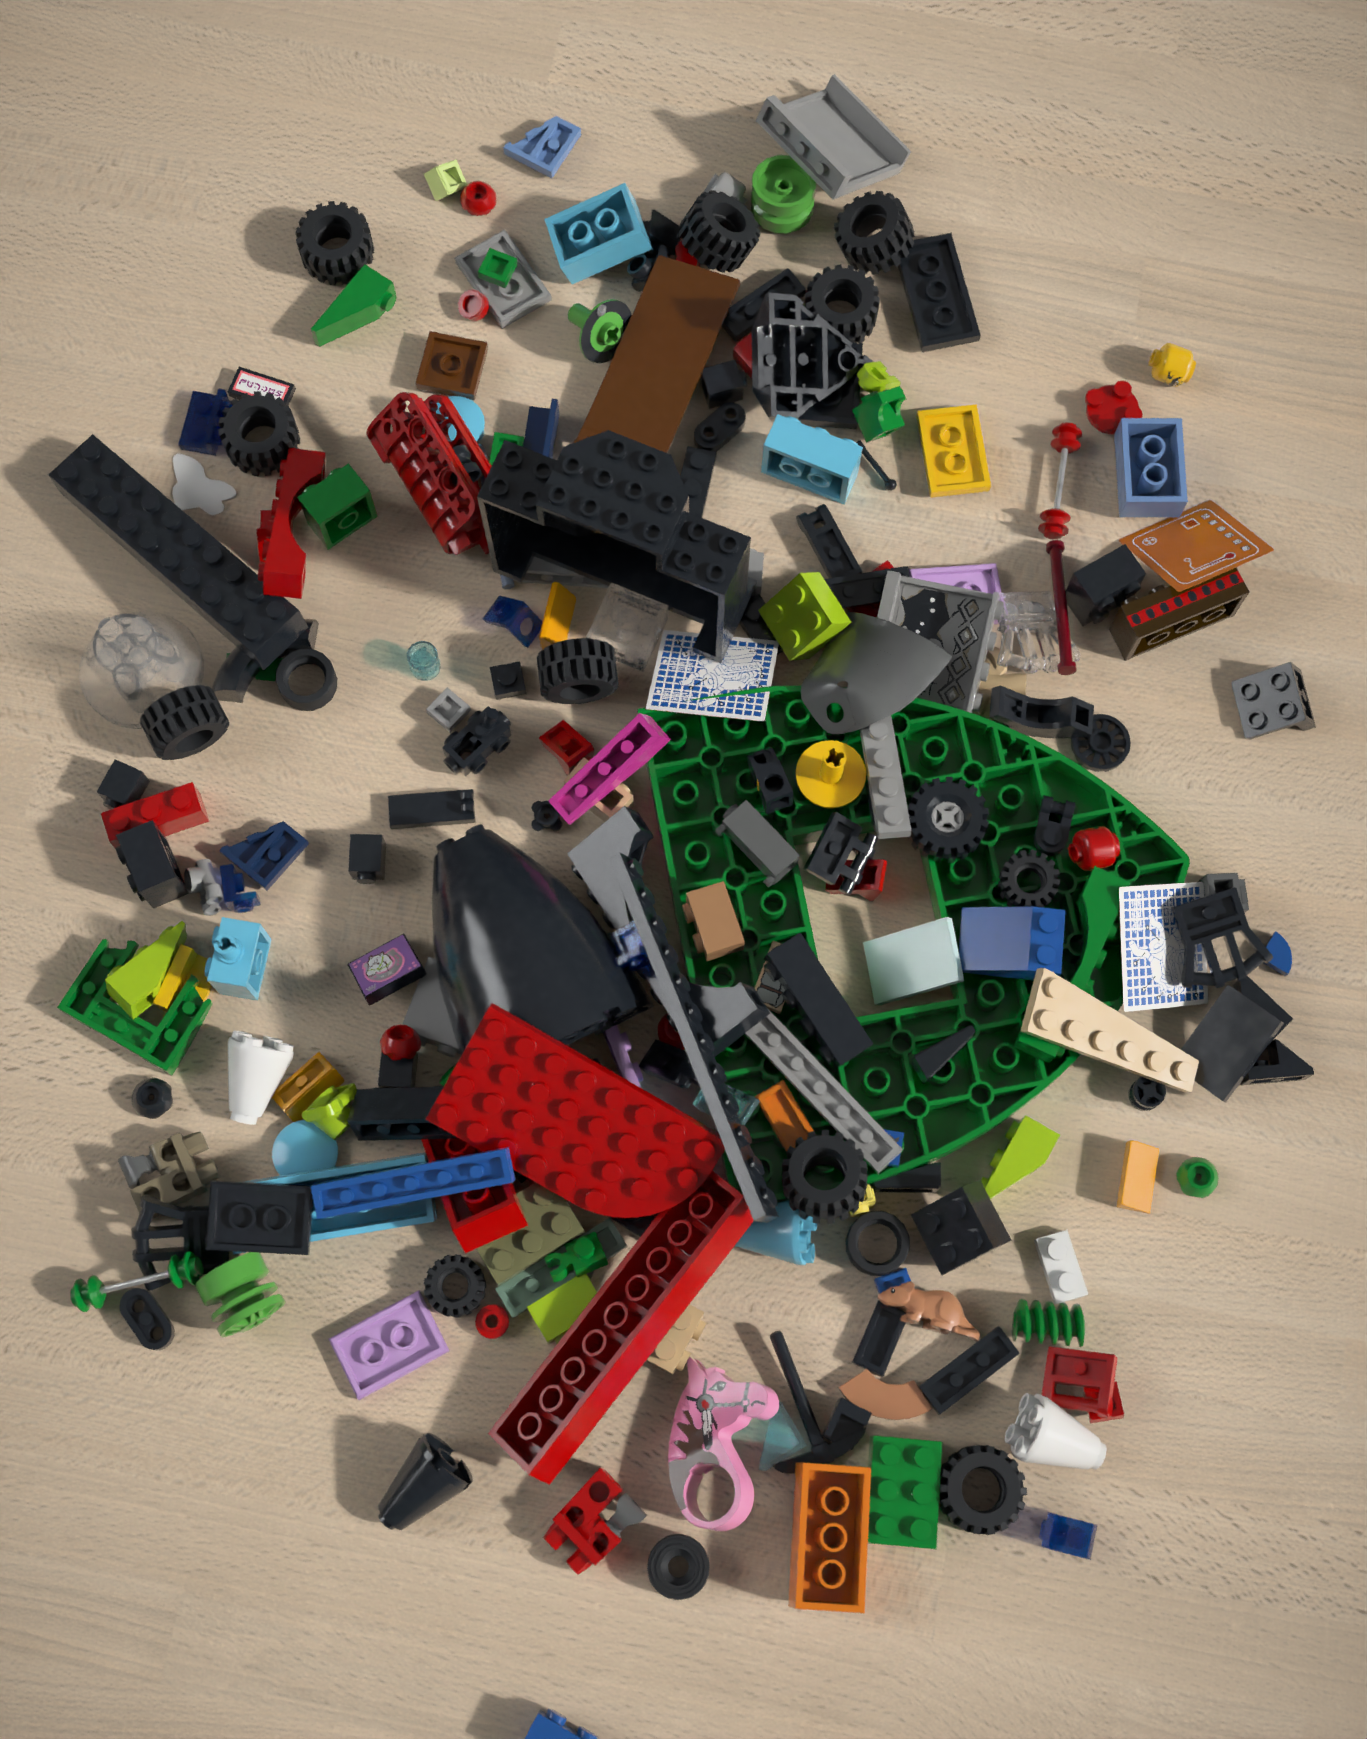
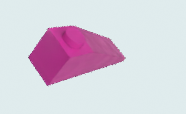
M639 713L548 801L562 818L571 825L647 763L671 739L651 716Z

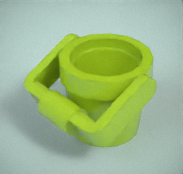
M355 1083L336 1088L334 1086L329 1087L302 1112V1118L309 1123H313L333 1140H336L350 1127L347 1119L351 1107L348 1103L355 1098L357 1092Z

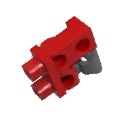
M603 1467L598 1469L552 1519L554 1523L543 1537L555 1551L568 1538L571 1539L578 1549L566 1560V1563L577 1575L588 1569L592 1564L596 1566L623 1540L620 1533L628 1525L638 1524L647 1516L627 1493L618 1500L616 1512L608 1521L599 1515L623 1491V1488Z

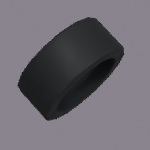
M301 648L290 652L281 660L276 669L275 681L282 698L291 707L300 711H314L324 707L332 700L337 690L338 679L331 661L322 652ZM305 664L319 666L324 672L325 683L316 693L301 696L295 694L290 689L288 684L289 676L297 667Z
M870 1211L859 1216L850 1226L845 1239L846 1253L850 1262L860 1272L870 1276H884L895 1271L906 1260L910 1249L909 1234L904 1223L895 1215L885 1211ZM882 1224L893 1231L897 1239L895 1254L884 1263L870 1262L859 1251V1235L869 1225Z

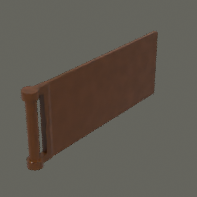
M662 255L658 256L577 439L573 443L610 430L667 453L738 291L740 280Z

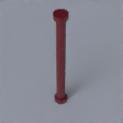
M1052 540L1046 544V552L1050 554L1060 663L1057 665V669L1061 675H1071L1077 671V667L1072 659L1062 557L1065 546L1061 540Z

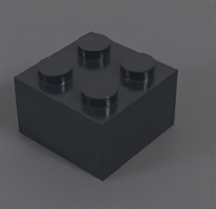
M1124 544L1073 573L1066 589L1067 604L1082 626L1090 622L1097 624L1107 618L1111 610L1117 607L1120 608V604L1123 601L1135 596L1141 589V583L1146 572L1127 545Z
M153 820L116 835L120 846L115 847L121 863L123 865L126 864L131 873L127 875V880L134 894L137 893L142 902L146 900L154 909L189 894L169 842Z
M981 1180L962 1186L911 1214L941 1275L958 1269L1012 1241Z

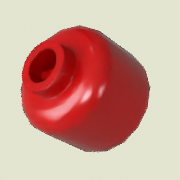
M1104 826L1076 832L1072 843L1069 845L1071 860L1076 862L1084 871H1091L1094 866L1098 868L1112 866L1116 857L1120 854V844L1116 834Z

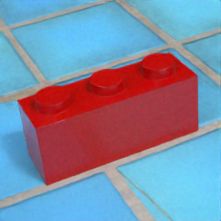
M193 782L101 813L109 842L114 848L120 846L117 834L151 820L156 823L165 836L210 822L201 793Z

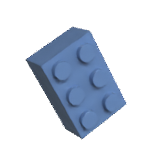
M1121 418L1114 434L1119 517H1180L1188 502L1182 418Z

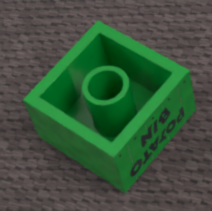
M349 463L342 468L339 467L332 470L326 479L317 485L308 486L302 492V495L298 497L308 525L328 550L378 517L369 488Z

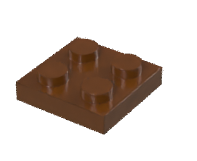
M429 331L415 383L416 388L449 396H461L475 401L488 352V342Z

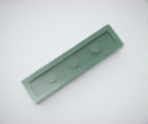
M611 1218L606 1219L576 1238L578 1239L595 1231L607 1260L627 1248L625 1241ZM565 1245L553 1253H566ZM543 1258L495 1289L512 1318H515L528 1310L527 1306L576 1277L575 1270L569 1272L564 1280L554 1282L550 1272L559 1268L560 1265L548 1268Z

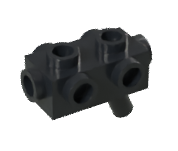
M489 706L482 712L480 710L476 711L468 719L467 725L460 732L454 731L446 738L442 747L446 756L443 760L444 763L454 774H457L459 771L465 776L470 772L478 774L487 765L488 761L486 758L495 751L499 754L510 744L511 730L509 726L511 722L501 711H497ZM464 752H470L471 754L465 760L461 758Z

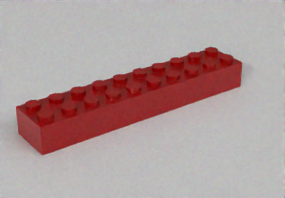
M712 1170L705 1182L686 1200L660 1212L494 1424L488 1434L529 1476L548 1485L552 1483L754 1222L744 1195Z

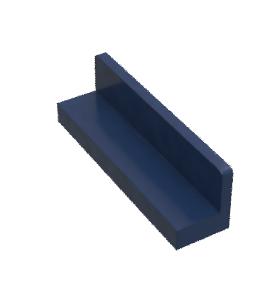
M558 399L551 400L550 408L529 406L523 447L552 459L560 416Z

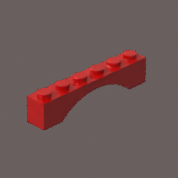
M289 448L287 460L281 459L280 478L283 479H277L275 497L279 499H273L271 518H274V520H268L267 538L270 541L264 540L262 559L266 561L260 562L258 568V581H263L264 595L302 599L306 579V553L297 544L290 528L293 520L302 510L298 497L302 495V492L308 486L317 485L325 479L326 452Z

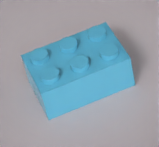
M626 183L544 219L559 266L571 284H575L652 249L636 200Z
M777 414L763 445L761 472L845 505L858 475L863 447L851 439H841L830 435L823 428H812L802 424L794 417H784Z

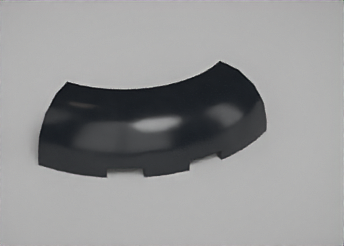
M304 619L308 628L277 658L286 656L290 652L301 648L315 649L319 626L316 619ZM238 647L223 662L214 680L212 689L219 701L243 703L247 688L259 672L260 667Z

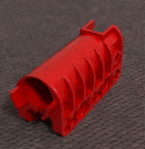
M400 392L370 423L366 431L368 439L382 462L393 465L445 553L458 555L480 544L484 553L489 554L477 499L481 488L478 485V480L473 483L452 448L458 445H465L471 453V461L477 463L485 478L492 466L448 396L434 394L423 401L415 393ZM437 403H440L441 405L439 407V411L441 414H436V411L438 409ZM452 424L457 432L453 441L448 435L449 427ZM453 472L458 478L456 487L451 481V474Z

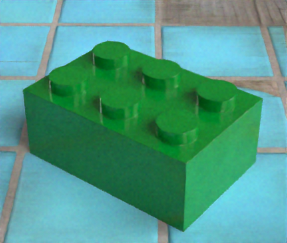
M870 1436L868 1467H871L868 1543L937 1549L942 1456L941 1441Z

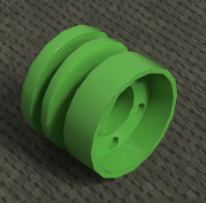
M249 1252L238 1256L213 1269L195 1284L204 1305L210 1306L222 1303V1306L212 1314L211 1319L213 1322L224 1321L217 1328L218 1333L223 1338L248 1331L260 1325L286 1303L281 1294L272 1295L278 1288L275 1282L258 1284L269 1273L261 1253Z

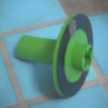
M615 299L603 301L592 310L580 303L574 304L569 309L568 320L581 328L579 345L582 354L594 363H605L612 360L632 316L628 306Z

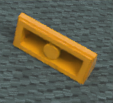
M555 581L551 585L539 634L540 647L542 649L557 642L567 640L576 604L574 594Z
M318 1052L275 1090L272 1099L293 1122L303 1119L302 1112L316 1098L331 1086L339 1087L343 1084L344 1078Z
M1129 1140L1126 1143L1116 1207L1147 1214L1150 1213L1159 1148L1134 1140Z

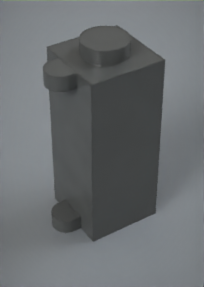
M747 800L740 806L737 804L732 805L723 814L724 820L715 830L716 834L720 837L725 833L767 877L763 882L767 887H770L772 884L775 885L798 864L800 855Z

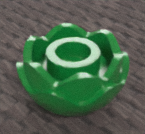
M1202 1157L1186 1159L1176 1173L1181 1190L1187 1196L1208 1197L1218 1185L1219 1178L1215 1166L1209 1160ZM1196 1174L1201 1176L1200 1180L1196 1179Z

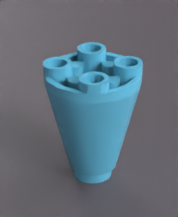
M789 1200L778 1202L775 1208L779 1217L768 1223L754 1221L735 1245L736 1247L805 1266L806 1263H814L815 1245L811 1243V1231L817 1230V1224L813 1223L812 1216H808L806 1220L801 1218L798 1209L793 1211L790 1208Z

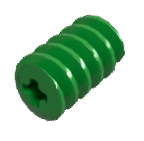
M1019 1299L1013 1313L1012 1339L1015 1342L1019 1332H1022L1025 1343H1029L1034 1333L1037 1336L1038 1343L1042 1344L1045 1336L1050 1335L1052 1345H1056L1059 1336H1063L1065 1346H1070L1072 1338L1076 1337L1079 1347H1082L1085 1338V1319L1082 1308L1079 1304H1073L1069 1311L1067 1304L1061 1302L1055 1310L1053 1302L1047 1301L1042 1309L1039 1300H1033L1030 1307H1028L1025 1299Z

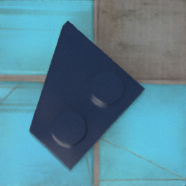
M282 821L269 827L265 832H256L247 836V840L233 846H223L219 851L268 891L309 845V842Z

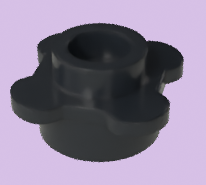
M536 801L532 804L531 809L534 812V820L531 825L535 831L539 832L543 829L559 831L562 828L563 823L560 820V814L549 801ZM549 814L550 817L546 819L544 818V815Z

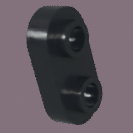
M733 402L725 403L716 409L695 428L694 444L696 448L714 452L721 449L743 430L746 420L744 409L739 404ZM732 413L736 417L730 419L727 418L726 415ZM712 432L714 435L712 437H706L704 433Z
M133 1288L127 1291L120 1300V1312L140 1343L145 1348L155 1351L167 1348L174 1339L175 1330L155 1297L149 1291L141 1288ZM143 1300L145 1304L144 1309L141 1312H136L134 1309L135 1303ZM157 1327H161L163 1335L160 1339L155 1340L153 1338V1331Z

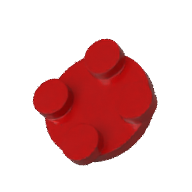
M1118 381L1115 385H1106L1087 392L1085 396L1087 418L1091 425L1099 432L1114 435L1121 418H1142V410L1139 408L1136 397L1131 393L1132 387L1127 381Z

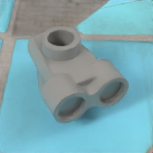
M210 859L199 860L196 862L195 867L185 869V886L189 894L200 893V903L204 915H215L221 911L219 903L224 900L221 889V871L219 868H213Z

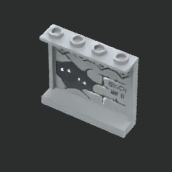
M887 571L877 618L890 621L937 644L952 656L940 674L916 698L948 705L970 713L980 711L983 694L978 693L981 681H987L990 663L985 662L987 651L994 650L997 633L992 632L994 620L1000 621L1004 602L999 601V592L990 594L901 576L899 572Z

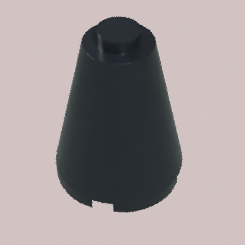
M427 1433L418 1439L378 1505L380 1514L378 1517L388 1529L393 1530L396 1528L403 1530L467 1489L473 1482L472 1474L464 1461L461 1459L456 1463L450 1455L454 1450L439 1437Z

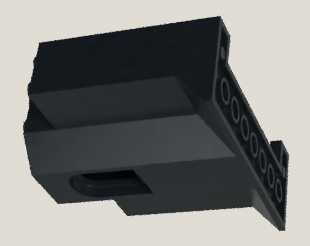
M610 430L564 446L557 460L504 440L477 496L493 571L522 583L533 558L537 557L624 593H632L637 597H641V599L644 598L646 601H650L656 606L703 624L694 643L693 652L722 663L757 584V580L748 577L751 537L689 513V495L671 454Z

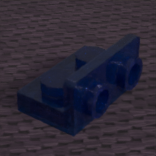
M219 388L217 395L193 391L178 443L181 450L216 456L218 446L223 445L218 429H221L218 424L219 419L224 417L222 411L225 407H232L225 389Z

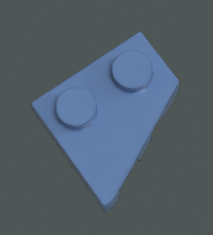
M555 116L544 122L541 127L533 128L526 132V138L513 145L511 142L507 143L504 146V154L552 179L580 138L581 128Z

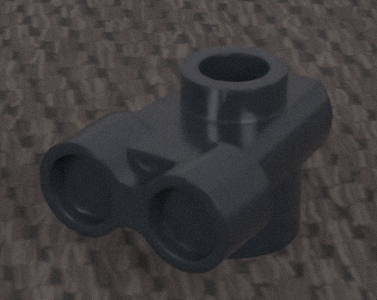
M657 245L655 249L637 255L629 262L627 272L633 277L631 285L635 290L643 291L658 256L670 257L671 250L667 246Z

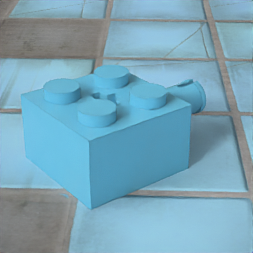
M222 917L220 926L215 927L212 936V945L214 946L213 957L207 959L205 976L208 977L207 981L219 994L258 1001L272 940L260 923Z

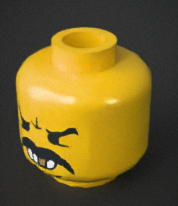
M1166 343L1160 350L1155 349L1148 365L1152 367V377L1155 380L1178 387L1183 382L1187 383L1191 379L1196 367V361L1193 360V354L1190 350L1172 343Z

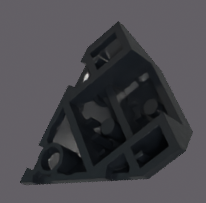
M766 293L751 330L753 393L766 415L771 418H776L777 414L784 417H800L815 403L820 402L853 378V375L858 373L865 363L873 362L868 356H862L857 352L847 338L820 315H814L802 305L803 301L799 297L792 294Z

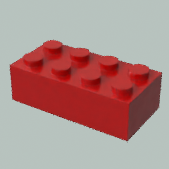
M459 1138L421 1139L429 1162L482 1152ZM512 1183L441 1196L452 1231L465 1254L528 1226Z

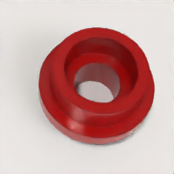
M487 1305L476 1316V1328L485 1338H499L505 1334L509 1327V1316L502 1307ZM490 1315H495L498 1318V1324L494 1328H489L486 1325V1319Z

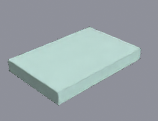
M941 918L863 942L875 1005L887 1004L964 981L952 918Z

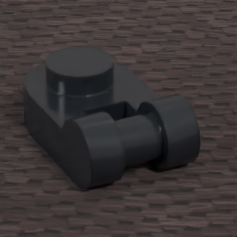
M1043 795L1034 833V845L1040 853L1054 856L1064 849L1068 841L1075 802L1065 800L1062 803L1053 801V797ZM1050 813L1061 815L1060 823L1048 821Z

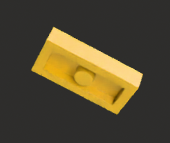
M181 944L153 1003L160 1010L167 1012L191 974L199 980L200 984L195 989L202 1000L205 1001L212 989V985L207 981L208 977L205 976V965L208 958L198 955L193 948Z

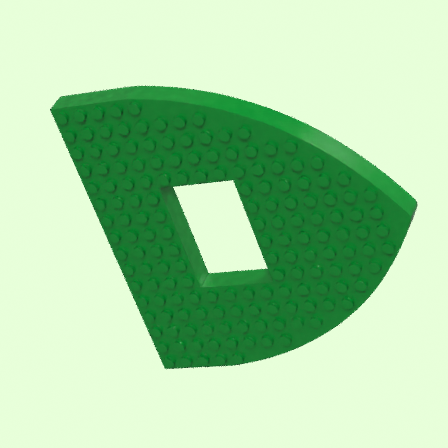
M801 686L760 687L691 699L698 700L770 692L764 721L657 711L646 708L637 709V715L642 713L651 716L671 739L646 763L687 980L691 983L710 987H734L739 982H742L755 989L765 963L764 958L769 952L772 942L776 941L783 944L799 933L802 934L818 959L799 865L797 864L775 885L772 884L770 887H767L763 883L767 877L725 833L719 837L715 832L724 820L723 814L732 805L737 804L740 806L747 800L794 850L796 845L817 842L832 812H837L863 827L860 834L875 831L871 824L869 803L866 795L867 772L865 785L860 795L843 807H820L805 798L799 790L796 782L798 760L803 752L815 743L827 740L843 742L854 748L865 764L860 730L844 734H830L826 732L802 701ZM915 698L902 710L891 715L907 808L914 793L919 792L920 787L924 783L930 785L932 779L939 777L940 782H944L946 777H953L952 782L958 783L962 779L966 781L965 787L968 789L972 785L978 789L976 792L977 797L983 795L985 799L984 808L988 807L989 810L987 817L989 823L985 835L977 849L973 853L970 852L967 858L960 860L958 857L953 863H947V859L942 858L939 863L934 861L935 856L929 854L925 858L921 855L935 920L945 917L952 918L958 949L962 908L1009 907L1006 904L1008 901L1006 897L1002 899L1000 896L1002 890L998 889L999 875L1006 861L1008 862L1012 855L1015 854L1017 856L1020 851L1024 850L1026 854L1030 853L1031 850H1036V855L1041 856L1042 853L1034 845V833L1043 795L1053 797V801L1062 803L1065 800L1075 802L1068 841L1064 849L1057 855L1045 858L1048 862L1052 859L1055 862L1053 868L1058 869L1060 873L1058 879H1060L1058 891L1052 901L1045 905L1044 908L1065 910L1060 977L1069 982L1072 978L1081 955L1083 934L1077 900L1091 872L1081 869L1069 856V845L1072 843L1076 832L1104 826L1115 833L1120 844V854L1116 857L1112 866L1101 869L1130 881V886L1184 883L1190 859L1182 848L1125 797L1056 750L1025 734L982 716L921 698ZM838 703L828 705L826 713L829 720L835 723L840 722L844 716L842 706ZM772 747L778 760L781 762L793 790V805L766 814L761 796L748 766L747 755ZM1050 813L1048 821L1060 823L1061 815ZM1025 870L1017 875V884L1024 892L1033 893L1040 889L1041 880L1035 872ZM724 881L745 941L744 950L706 961L703 952L697 953L692 937L697 932L693 922L687 923L682 905L686 904L687 892ZM1120 910L1115 918V921L1120 923ZM1120 924L1112 941L1108 939L1105 941L1102 950L1107 951V954L1100 969L1094 968L1090 979L1094 980V984L1089 993L1116 1011L1123 1004ZM963 973V982L950 985L952 1000L856 1017L873 1042V1045L838 1069H835L833 1064L827 1065L818 1051V1048L821 1047L814 1036L810 1038L805 1033L800 1024V1020L803 1018L796 1008L792 1010L785 1002L780 1014L773 1011L770 1012L883 1129L904 1133L898 1168L886 1166L877 1174L867 1164V1185L872 1186L874 1182L930 1164L985 1135L1030 1103L1062 1075L1081 1055L1080 1053L1065 1049L1062 1057L1056 1055L1051 1063H1048L1013 1047L1022 1027L1034 980ZM969 1025L973 1026L976 1032L970 1041L928 1082L923 1084L911 1064L914 1055ZM742 1035L718 1054L715 1060L726 1073V1087L729 1094H732L738 1103V1117L741 1124L748 1129L751 1135V1149L754 1156H757L761 1161L765 1171L762 1176L766 1186L773 1191L778 1203L786 1201L782 1186L783 1158L786 1159V1151L754 1097L784 1080L812 1129L815 1131L816 1136L822 1135V1130H829L830 1136H835L837 1131L745 1035ZM724 1150L721 1156L726 1181L742 1193L726 1150ZM831 1165L815 1166L804 1177L812 1187L819 1190L836 1188L845 1179L842 1172Z

